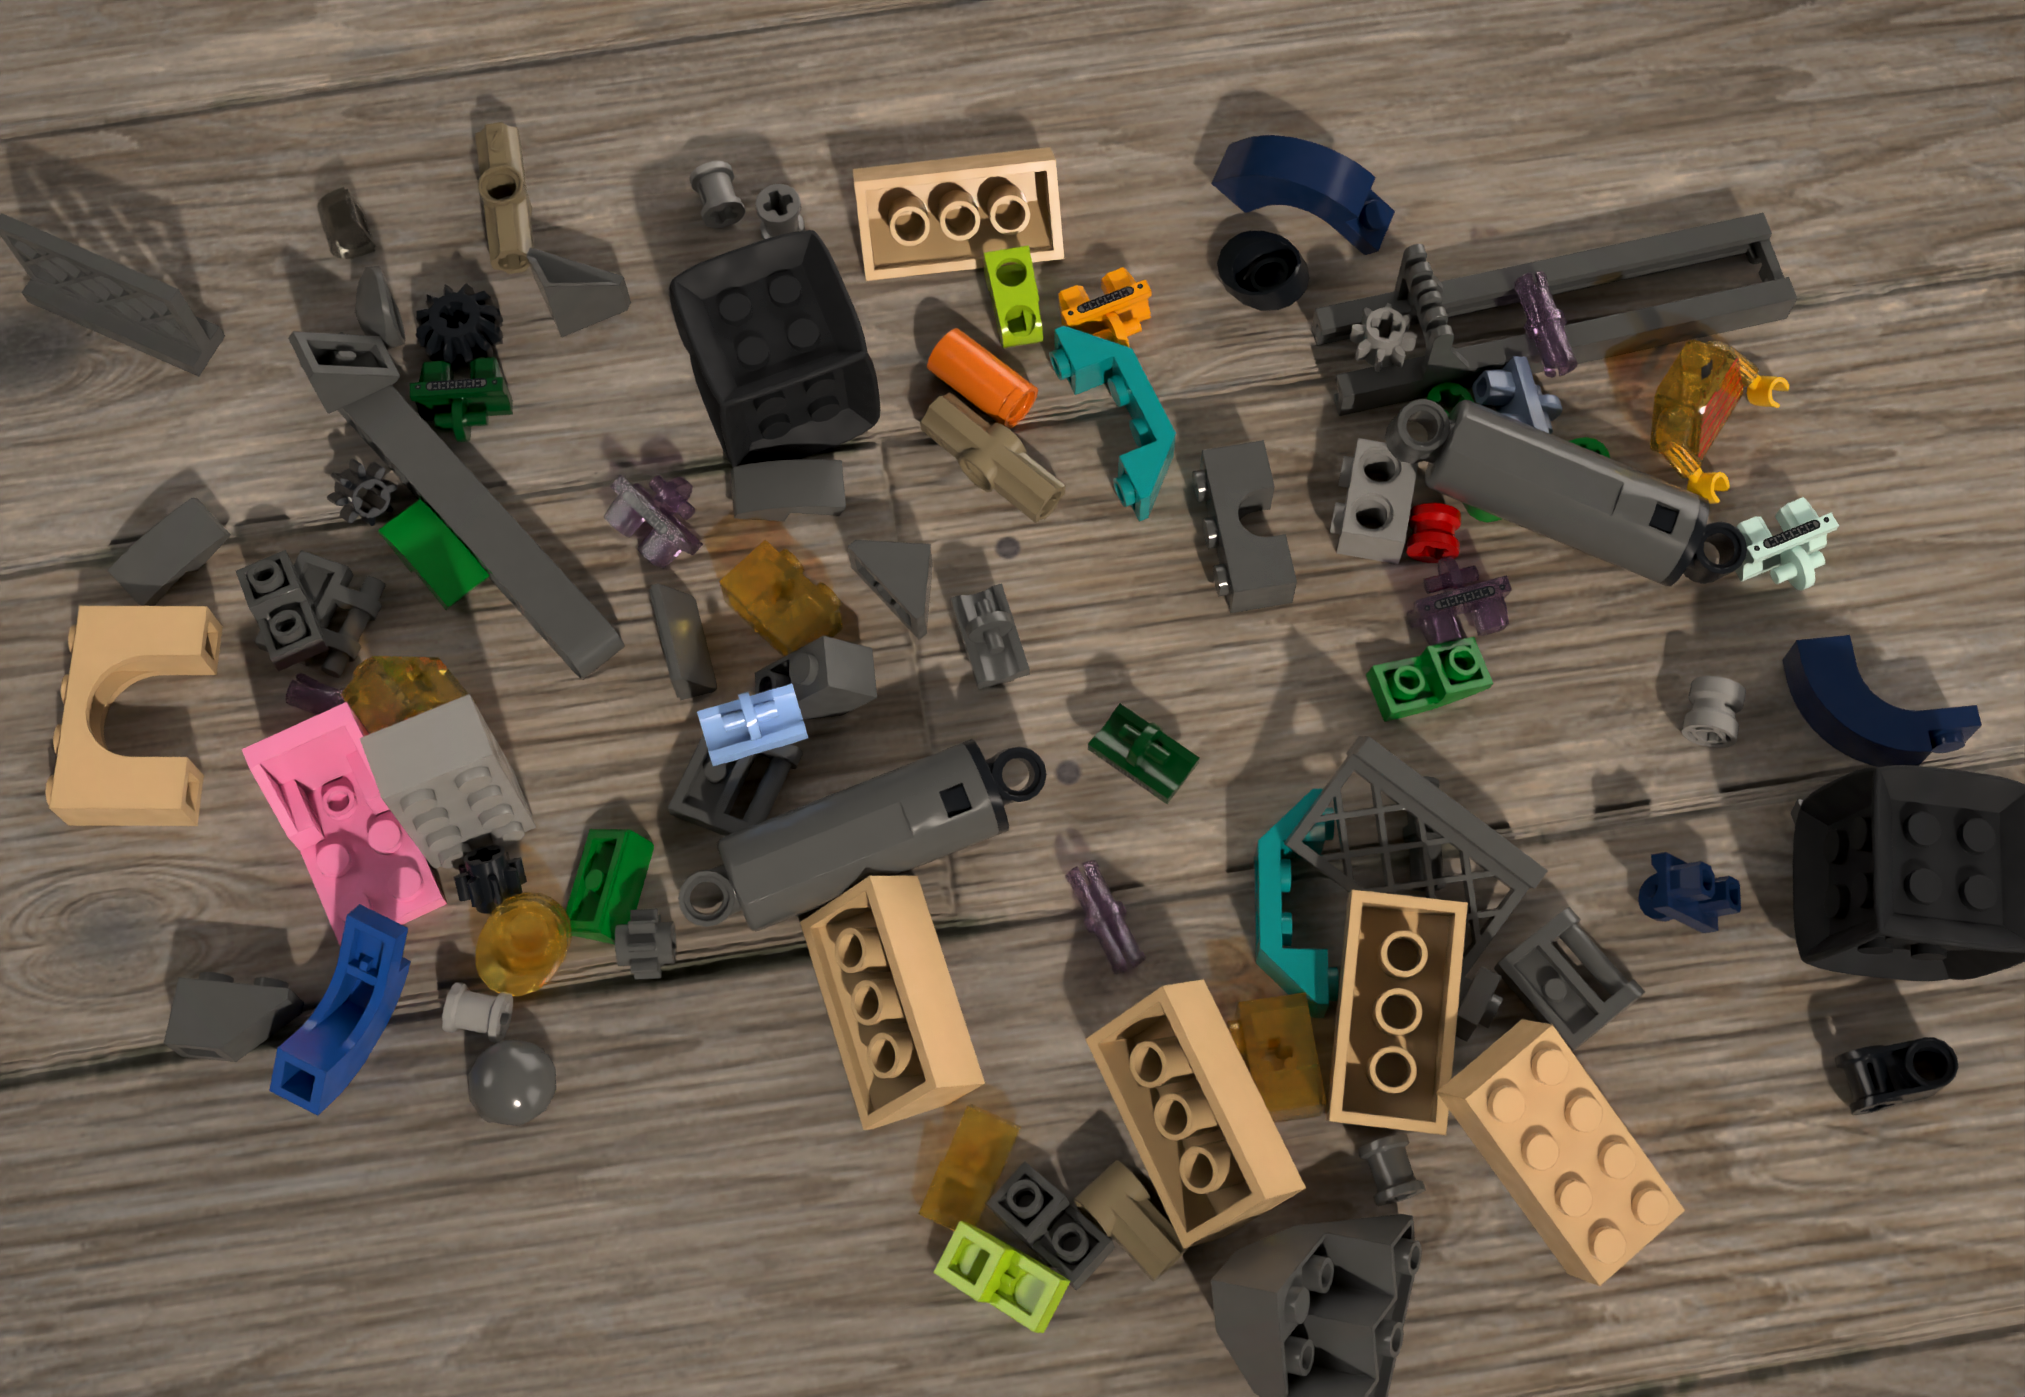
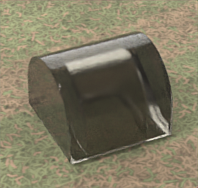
M342 187L323 196L317 204V211L330 252L335 257L341 259H353L375 252L376 245L365 212L349 190Z

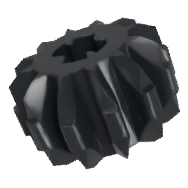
M465 283L459 292L454 293L453 289L445 284L442 297L437 298L427 294L426 304L428 309L416 311V321L419 325L416 329V337L431 361L450 363L453 371H455L461 362H465L470 368V362L479 357L493 358L494 352L491 346L503 344V333L500 328L503 326V318L499 308L495 307L491 297L485 290L475 294L473 288Z

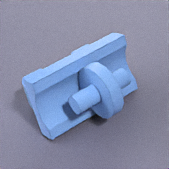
M792 684L751 696L748 691L738 694V700L697 711L713 766L808 739Z

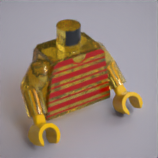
M1693 339L1686 342L1656 390L1650 450L1662 454L1680 478L1689 479L1687 483L1688 491L1707 498L1709 504L1720 502L1714 491H1728L1730 487L1729 480L1722 472L1704 473L1700 467L1703 458L1743 396V388L1747 387V398L1751 404L1779 408L1780 405L1772 398V390L1788 391L1789 383L1783 377L1758 375L1759 368L1728 344L1715 340L1703 343Z

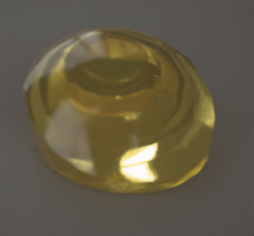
M524 892L507 898L490 913L478 935L475 948L476 969L480 978L489 988L498 993L506 992L511 993L512 996H522L538 991L553 978L565 961L572 941L570 919L564 908L553 898L542 893Z

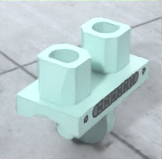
M1802 497L1787 503L1775 515L1784 531L1782 533L1772 536L1761 516H1755L1736 526L1744 536L1747 545L1746 558L1742 565L1735 570L1741 582L1770 570L1771 578L1775 584L1788 580L1795 589L1802 591L1814 585V569L1825 565L1824 555L1819 550L1827 544V533L1837 530L1839 524L1832 513L1819 517L1808 501Z

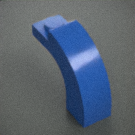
M361 904L347 914L338 962L329 987L308 1020L277 1048L270 1092L318 1116L349 1085L366 1062L386 1028L403 990L411 963L410 960L402 957L408 932L407 927Z

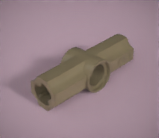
M503 122L485 124L480 132L475 133L480 170L478 189L484 204L490 262L494 270H502L508 274L525 272L530 266L526 255L530 247L534 248L530 219L532 205L527 194L520 133L517 127L505 125ZM510 196L507 199L500 200L503 197Z
M950 392L936 398L920 421L921 430L958 460L964 474L976 486L987 492H991L993 489L996 490L1035 523L1042 519L1045 520L1056 509L1060 499L1065 494V485L1027 455L1023 443L1010 429L1000 423L990 425Z

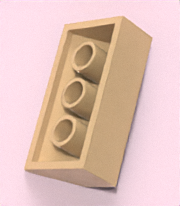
M1051 147L853 169L866 281L984 268L985 252L1028 245L1032 262L1064 259L1056 159ZM1008 262V263H1005V264H1003V265H1001V266L1012 265V264H1018V263Z
M868 876L800 922L863 1130L881 1127L946 1106L985 1084L918 876Z

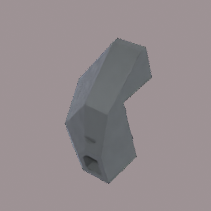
M1396 1214L1294 1225L1234 1252L1211 1279L1216 1332L1255 1394L1259 1397H1388L1396 1358L1400 1353L1403 1343V1327L1414 1277L1419 1269L1422 1256L1421 1243L1415 1240L1413 1216Z

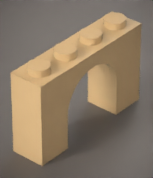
M79 606L77 624L71 626L68 636L69 650L72 655L69 674L64 675L61 683V697L64 703L62 724L56 726L53 736L54 750L57 755L54 775L49 776L46 783V800L49 809L68 826H198L204 775L188 757H129L108 751L105 743L104 724L114 700L126 688L137 681L159 675H217L223 626L207 606Z

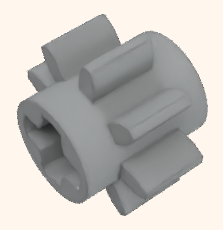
M1387 303L1385 308H1379L1374 311L1367 307L1364 308L1362 324L1353 325L1350 336L1352 342L1360 343L1357 346L1356 361L1365 359L1366 362L1374 366L1376 372H1379L1382 367L1390 366L1393 363L1401 368L1406 355L1405 351H1413L1417 339L1416 334L1407 332L1412 316L1410 314L1402 316L1398 311L1392 309V305Z

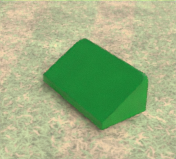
M590 829L560 932L615 945L616 925L628 924V921H631V910H637L654 850L653 843L631 829Z

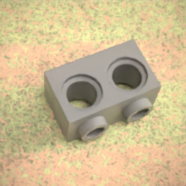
M1358 438L1354 457L1344 456L1338 486L1348 488L1345 503L1335 502L1330 533L1340 534L1337 554L1399 564L1406 540L1418 463H1406L1395 458L1384 442ZM1372 472L1380 473L1388 481L1375 482L1369 479L1366 474ZM1364 518L1372 519L1381 527L1367 529L1361 526L1358 520Z

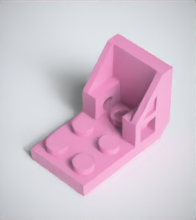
M347 702L241 749L250 771L287 837L300 851L340 947L347 914L359 904L401 925L447 904L429 862L381 798L359 739L369 735V733Z

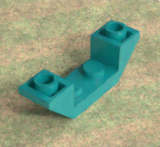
M1067 326L1054 329V350L1049 352V356L1058 379L1064 380L1067 378L1075 395L1108 382L1114 402L1118 407L1125 405L1132 418L1129 421V426L1134 441L1139 448L1119 456L1118 477L1113 479V484L1121 504L1124 507L1131 505L1139 522L1145 520L1150 516L1173 459L1176 432L1132 348Z
M1312 789L1258 840L1254 855L1256 964L1312 1018H1324L1329 1001L1338 1000V968L1328 967V949H1288L1282 947L1291 946L1292 914L1291 912H1282L1281 892H1290L1291 861L1290 859L1281 858H1302L1283 843L1323 789ZM1327 807L1322 815L1334 813L1333 807ZM1334 820L1315 823L1302 843L1318 855H1321L1325 840H1333Z

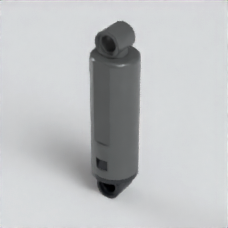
M1426 399L1414 400L1401 409L1386 429L1385 440L1387 448L1395 458L1411 464L1422 461L1428 462L1425 473V485L1429 489L1664 586H1672L1680 579L1682 574L1693 582L1702 584L1714 582L1735 571L1746 558V541L1738 528L1730 523L1720 521L1706 525L1710 509L1707 498L1472 401L1463 400L1458 402L1448 416L1444 409L1434 401ZM1413 421L1421 424L1427 431V442H1419L1413 439L1408 433L1407 422ZM1704 542H1709L1716 547L1720 556L1719 564L1711 562L1705 556Z
M970 739L722 837L717 842V849L723 861L722 865L710 870L696 871L685 879L681 885L678 897L680 910L686 919L695 925L704 927L718 925L727 919L728 916L742 911L748 927L752 931H760L831 902L868 876H897L1009 831V823L1004 806L1013 802L1030 800L1040 793L1045 785L1047 776L1045 764L1037 753L1024 747L1004 749L992 758L985 760L977 743ZM1012 759L1025 763L1029 771L1027 784L1017 791L1007 787L1002 777L1003 767ZM712 882L720 887L723 893V901L716 911L707 914L701 913L692 906L690 901L691 891L699 883Z

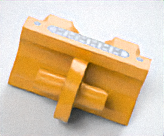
M1124 267L1107 273L1101 279V289L1104 296L1090 301L1084 287L1078 285L1059 292L1058 304L1061 314V326H1067L1129 347L1128 336L1142 331L1140 322L1151 318L1148 299L1152 297V291L1146 279L1137 283Z

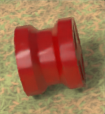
M1424 503L1411 508L1408 525L1413 530V534L1407 540L1406 553L1408 556L1424 563H1445L1457 558L1460 552V542L1455 537V531L1461 525L1460 511L1453 506L1442 503Z

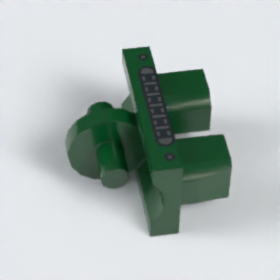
M478 358L470 362V379L454 380V371L450 363L443 361L424 362L419 382L410 383V399L416 402L420 417L423 420H434L436 429L453 428L457 442L470 441L471 427L487 426L489 424L488 416L513 415V400L504 381L499 363L495 358Z
M1121 703L1113 711L1102 729L1088 743L1089 751L1166 804L1177 793L1200 760V757L1163 733V729L1154 722H1147Z

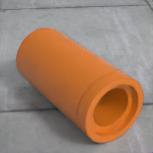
M958 328L949 331L942 337L928 359L927 368L929 371L1008 429L1015 427L1027 415L1037 398L1038 388Z

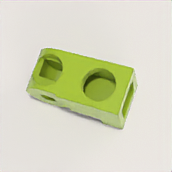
M1029 245L985 252L984 276L987 289L990 292L1002 348L1043 342V329L1038 305L1040 300ZM1008 262L1018 263V264H1012V265L1001 266V265H1003V264H1005V263H1008Z

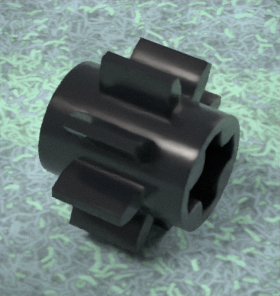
M350 459L349 469L344 470L340 474H331V477L335 480V492L329 494L327 499L336 506H343L339 516L350 524L360 515L364 522L374 526L375 517L385 511L392 512L394 510L390 505V493L398 488L390 480L382 479L385 468L376 462H372L365 471L361 463L355 459ZM362 487L368 489L363 498L357 496Z
M498 845L483 846L467 853L464 857L465 864L458 866L460 874L454 876L459 900L467 901L471 899L472 907H476L478 912L484 914L497 913L512 907L517 901L516 895L523 893L521 885L527 882L521 857L510 859L509 853L505 852V849Z

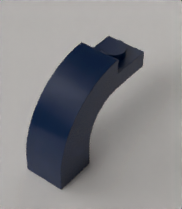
M1261 135L1229 144L1211 183L1245 213L1271 205L1291 206L1310 212L1331 225L1364 255L1379 251L1395 213L1387 203L1371 190L1376 177L1367 169L1335 150L1311 141L1288 136Z
M1850 635L1796 640L1782 660L1792 698L1810 727L1833 748L1857 761L1875 767L1893 765L1919 766L1932 752L1949 753L1963 748L1968 739L1982 726L1977 705L1931 710H1907L1893 706L1880 699L1869 689L1859 673Z

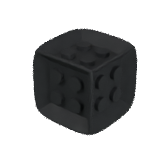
M795 231L749 244L698 263L672 279L669 286V297L676 326L683 345L690 354L692 370L703 403L723 451L732 467L767 461L803 459L848 442L876 425L880 418L881 409L875 367L867 352L861 323L839 270L825 243L815 231Z
M1893 765L1855 770L1812 792L1804 799L1800 806L1793 838V915L1796 944L1801 960L1808 965L1832 972L1908 981L1974 979L2023 963L2025 961V784L2000 776L1925 766Z

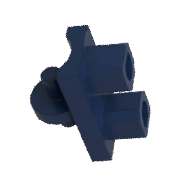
M1667 852L1651 855V865L1657 873L1651 875L1643 882L1638 896L1640 909L1646 916L1662 922L1675 919L1701 933L1718 931V916L1740 913V883L1731 876L1716 878L1711 866L1702 861L1687 863Z

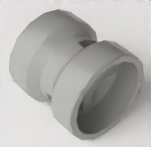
M1701 676L1695 678L1691 683L1688 697L1693 707L1684 717L1681 731L1683 736L1693 743L1706 747L1726 748L1733 746L1737 742L1740 727L1735 719V714L1744 707L1745 688L1741 684L1723 677Z

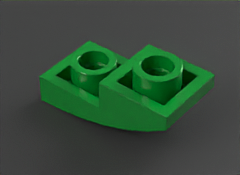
M421 499L378 530V533L410 572L414 571L445 610L485 582L490 576L457 536Z
M1475 637L1427 646L1420 656L1373 665L1366 673L1368 683L1384 722L1415 715L1456 702L1489 689L1494 684Z

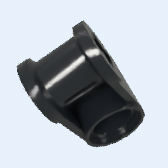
M1924 1037L1887 1046L1874 1045L1843 1053L1834 1059L1837 1068L1844 1069L1853 1097V1102L1849 1105L1852 1115L1873 1113L1899 1104L1932 1097L1956 1077L1958 1070V1059L1952 1047L1945 1041L1935 1037ZM1914 1057H1921L1932 1064L1935 1070V1080H1927L1917 1074L1913 1067Z

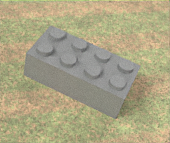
M470 694L359 738L382 800L433 869L439 867H458L465 864L464 857L470 851L489 845L509 846L521 840L525 836V832L536 828L515 772Z

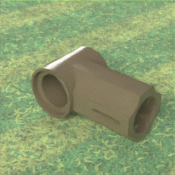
M1115 1160L1073 1200L1082 1214L1106 1236H1111L1154 1282L1173 1266L1189 1248L1183 1249L1174 1227L1149 1201L1151 1197L1137 1177L1120 1161Z

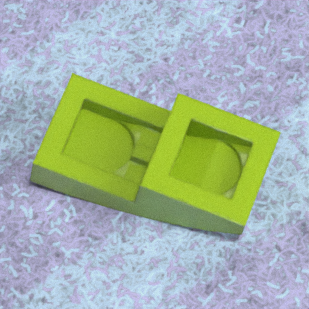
M959 1221L933 1272L977 1302L993 1305L1034 1333L1045 1332L1070 1283V1280L1036 1259L965 1221Z

